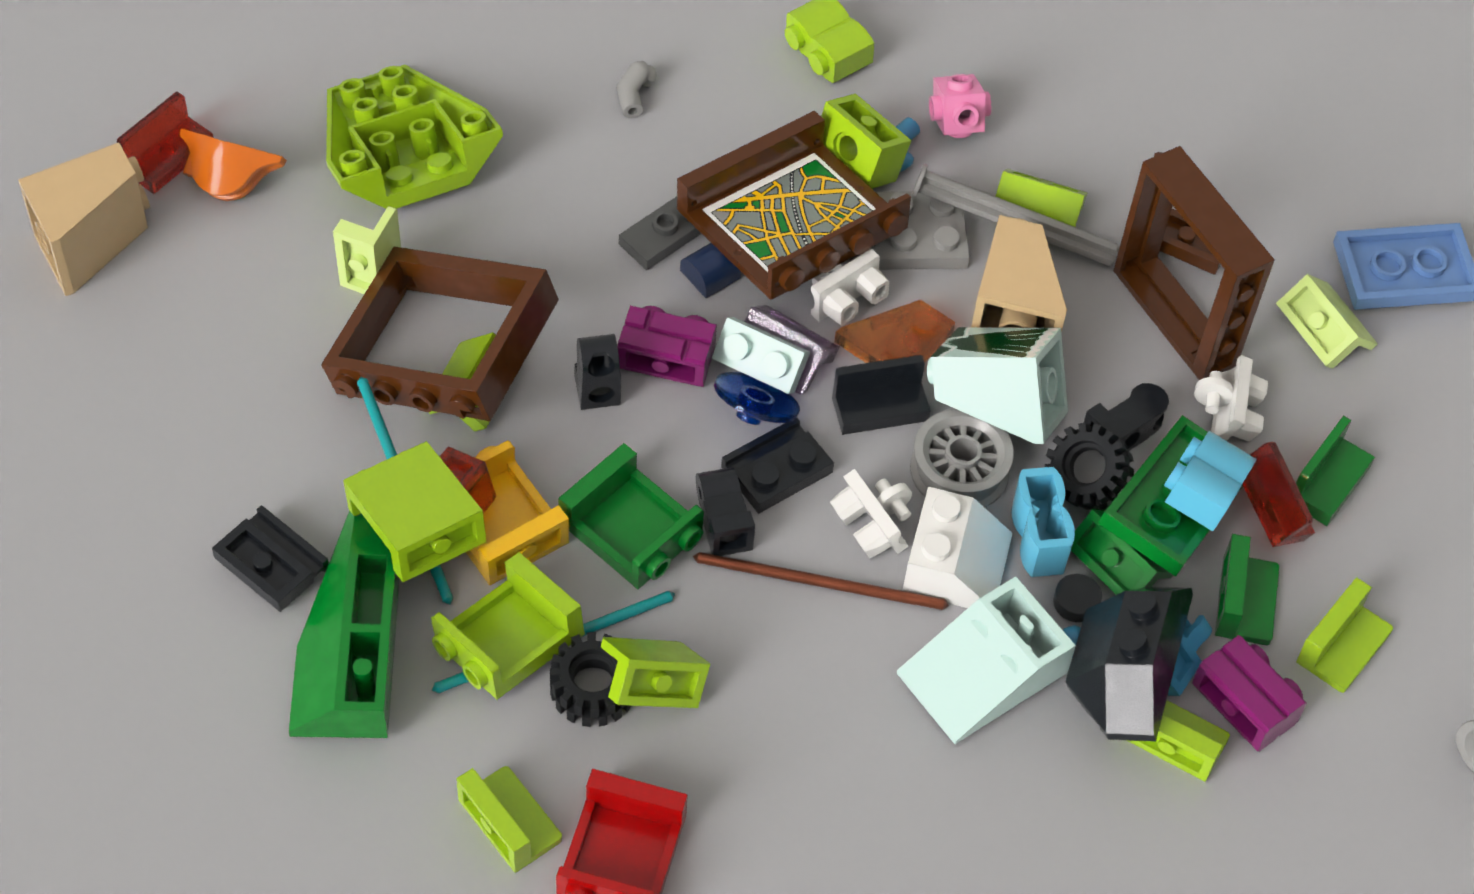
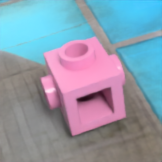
M974 74L933 77V96L929 97L930 118L932 121L937 122L943 135H949L954 138H966L972 135V133L985 132V117L991 115L990 94L988 91H984Z

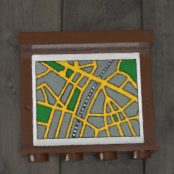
M815 110L677 178V210L770 300L788 291L795 290L808 280L831 271L835 266L856 255L865 253L871 247L890 237L899 235L908 228L911 196L906 193L896 199H890L888 203L823 145L825 119Z

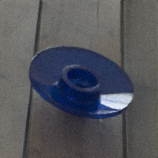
M721 373L714 382V389L718 396L737 411L736 416L740 420L748 424L759 425L762 421L788 423L796 420L800 412V406L792 395L744 373Z

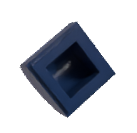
M712 243L683 258L680 262V271L705 298L710 297L741 278V271Z

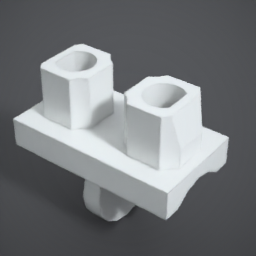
M869 249L852 261L848 259L835 266L831 271L813 278L811 292L815 305L811 309V315L818 322L829 316L843 326L853 320L858 313L859 302L855 299L862 295L871 304L875 305L887 298L889 294V280L879 270L880 256L873 249Z
M1243 355L1237 358L1235 368L1225 372H1210L1209 377L1203 378L1196 383L1194 390L1196 400L1206 405L1205 411L1207 413L1213 414L1211 432L1226 441L1231 436L1250 442L1263 430L1264 417L1247 409V406L1250 405L1255 408L1264 400L1267 394L1268 381L1251 373L1253 360Z
M855 469L845 475L844 479L848 487L836 495L830 503L846 526L866 512L873 520L853 534L869 559L890 547L894 549L897 555L909 546L901 536L900 530L889 517L895 514L900 521H905L911 516V512L906 506L912 497V491L908 485L898 483L891 486L887 479H881L875 485V488L880 493L876 499Z

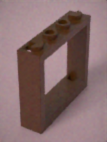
M1178 146L1164 153L1157 152L1154 154V157L1143 161L1113 271L1196 377L1201 380L1209 377L1212 371L1225 372L1236 367L1237 358L1241 356L1275 259L1182 147ZM1172 206H1174L1225 269L1209 318L1203 314L1158 257Z
M394 246L321 366L336 394L346 395L348 398H363L357 385V381L361 376L368 379L375 400L381 404H396L413 407L423 412L435 411L452 414L462 419L469 417L491 421L559 298L546 269ZM407 290L512 306L471 379L365 361Z

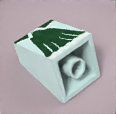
M958 327L928 360L927 378L930 384H934L935 400L1034 444H1044L1068 413L1061 328Z

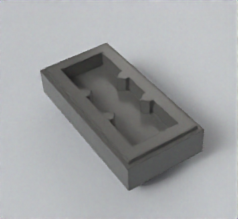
M676 196L619 234L618 244L644 269L648 270L700 235L701 232L677 210Z

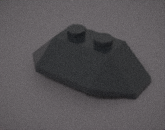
M1143 587L1132 589L1086 609L1066 678V685L1085 711L1099 725L1100 730L1108 740H1157L1193 597L1192 588Z

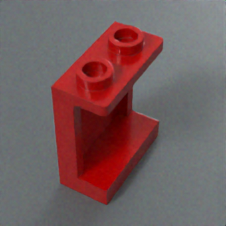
M592 769L586 785V801L564 866L559 867L556 875V893L662 894L686 819L688 794Z

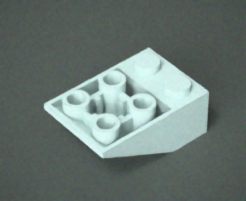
M1015 576L973 603L897 670V675L952 742L957 744L1067 674L1076 645Z

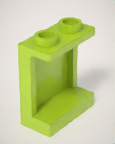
M427 441L404 450L343 480L348 509L354 516L362 514L390 550L393 570L402 582L408 581L487 542L483 510Z
M520 552L504 562L507 580L451 621L440 612L431 617L434 631L432 643L439 655L446 661L453 659L462 668L465 677L476 689L483 687L496 700L549 662L554 654L558 655L561 644L565 642L570 646L571 637L579 634L581 638L585 635L581 605Z

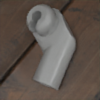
M644 61L632 63L616 87L623 115L627 118H635L642 114L643 106L638 91L641 86L645 88L650 87L651 81L655 82L656 80L655 68L647 65Z

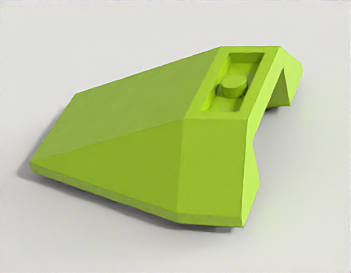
M405 64L385 67L379 73L360 79H347L340 85L327 89L326 161L328 169L341 189L385 209L388 206L397 209L470 185L503 137L502 128L485 107Z

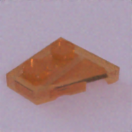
M920 299L840 327L835 332L834 342L865 363L922 355L924 362H926L952 335L956 322Z

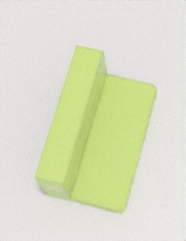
M388 206L374 230L340 219L333 230L340 286L365 294L394 246L401 247L398 210L396 208Z
M1305 275L1276 302L1277 306L1326 367L1333 369L1358 346L1372 350L1378 345L1328 282L1314 276Z

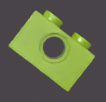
M856 93L826 101L821 115L825 119L823 145L870 188L873 189L896 182L912 140Z

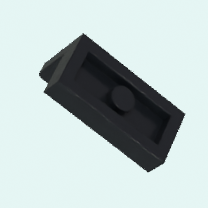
M915 355L837 368L835 371L832 401L842 435L925 422L930 417L931 411L922 385L925 366L923 356Z

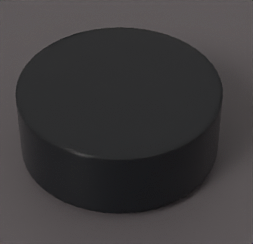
M1070 574L1062 578L1057 584L1053 597L1054 607L1063 618L1072 622H1083L1086 609L1102 601V591L1098 583L1089 576Z

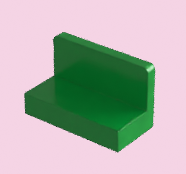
M1344 415L1300 473L1288 501L1290 505L1325 526H1328L1367 473L1375 458L1373 455L1344 439L1352 421Z
M1092 509L1075 530L1071 551L1116 595L1127 590L1152 587L1158 579H1167L1173 576L1167 570L1099 525L1098 522L1105 510Z
M1232 533L1223 556L1215 636L1233 639L1241 635L1246 642L1267 646L1270 645L1273 639L1279 564L1250 558L1251 537Z

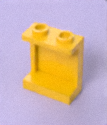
M509 440L497 446L484 448L476 457L457 467H448L483 510L487 542L467 551L466 554L489 586L507 577L504 562L518 552L533 563L569 543V518L559 505L552 509L548 506L515 460V447Z

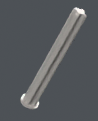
M923 164L912 192L914 197H916L917 193H921L996 223L998 222L999 215L1041 224L1043 225L1048 243L1108 266L1113 265L1119 251L1117 243L927 170L928 165Z

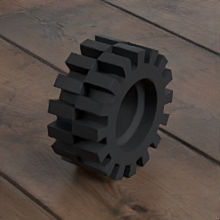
M1079 423V429L1077 430L1070 426L1064 429L1067 435L1063 439L1057 435L1053 440L1057 444L1055 450L1048 448L1046 456L1051 459L1050 464H1045V467H1054L1059 472L1065 485V500L1072 505L1080 506L1085 510H1092L1094 506L1099 509L1107 508V502L1110 500L1114 501L1121 489L1126 486L1127 477L1134 476V469L1130 467V462H1134L1133 456L1127 451L1128 446L1125 442L1102 425L1094 423L1093 426H1090L1087 423ZM1089 450L1101 452L1105 459V470L1102 476L1092 483L1079 482L1074 474V464L1078 456Z
M587 632L586 642H582L578 634L571 637V647L565 642L559 646V656L553 655L550 668V695L552 701H556V709L560 714L567 710V720L575 723L577 717L581 716L582 726L591 727L592 718H598L599 727L607 725V716L609 715L616 722L622 718V708L627 712L631 708L630 705H617L608 698L611 684L604 690L590 692L580 689L574 681L577 673L586 668L603 669L610 674L613 680L618 661L600 647L602 641H596V632ZM604 633V636H603V637H612V636Z

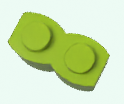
M812 0L787 13L786 28L784 30L785 38L792 49L799 50L808 57L810 66L817 75H822L828 81L835 83L873 63L875 43L872 37L859 22L850 18L838 0Z

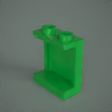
M625 443L620 445L558 498V505L569 518V532L637 589L641 588L650 579L657 580L669 568L671 560L681 551L688 552L693 549L704 533V510L695 505L687 511L637 469V453Z

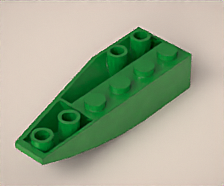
M350 510L297 645L289 737L388 738L400 578L393 570L390 550L362 514L354 516Z

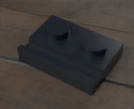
M795 417L723 456L721 468L734 467L739 479L741 493L759 514L833 473L834 462L809 431L805 432L800 426V420Z
M261 505L256 509L257 514L250 520L247 518L213 546L212 551L217 561L281 612L314 583V577L321 571L326 572L329 562L326 556Z

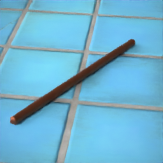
M698 552L693 556L699 564L944 610L949 606L943 598Z

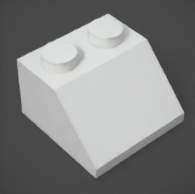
M928 487L907 565L903 591L943 598L949 604L969 608L979 598L1000 586L1013 533L973 497Z

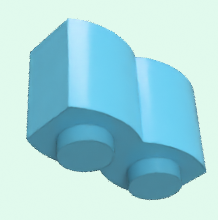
M1210 430L1202 441L1193 437L1180 458V461L1187 464V466L1178 462L1164 484L1165 487L1171 490L1165 503L1209 530L1214 531L1257 459Z
M1054 467L1022 469L1012 503V520L1016 530L1022 536L1020 545L1021 561L1031 577L1064 574L1074 541V524L1070 514L1063 507L1065 485L1061 475Z

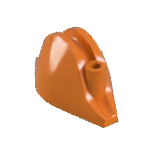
M185 129L180 131V137L185 141L190 151L183 174L193 178L200 188L219 200L233 201L245 197L264 176L282 168L287 161L284 157L222 141Z

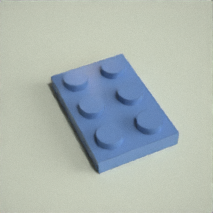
M1460 223L1337 231L1333 240L1354 310L1474 301V262Z

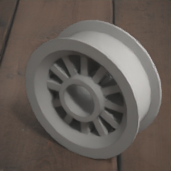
M958 409L941 411L928 418L916 434L914 452L910 463L911 476L915 486L924 497H926L928 487L973 497L985 508L995 502L1006 489L1009 471L1014 459V448L1007 431ZM956 458L965 459L967 461H960Z

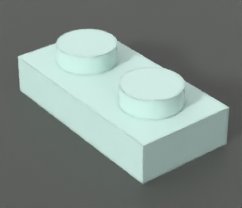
M727 317L712 359L787 394L795 393L810 351L740 319Z

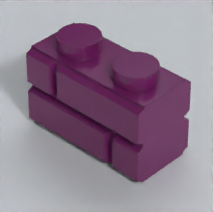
M630 305L617 346L620 369L704 387L716 346L717 324L709 323L705 318L698 315L681 317L667 314L656 306L649 305L640 308Z
M1241 635L1236 636L1220 650L1215 651L1204 659L1198 666L1192 684L1257 752H1260L1278 736L1280 737L1299 721L1307 704L1303 699V693L1299 686L1289 678L1283 679L1270 666V661L1265 651L1258 645H1249Z

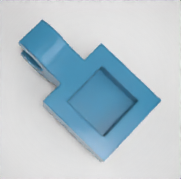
M1199 615L1192 625L1188 619L1186 621L1168 696H1180L1202 662L1196 651L1212 633V627L1203 615Z

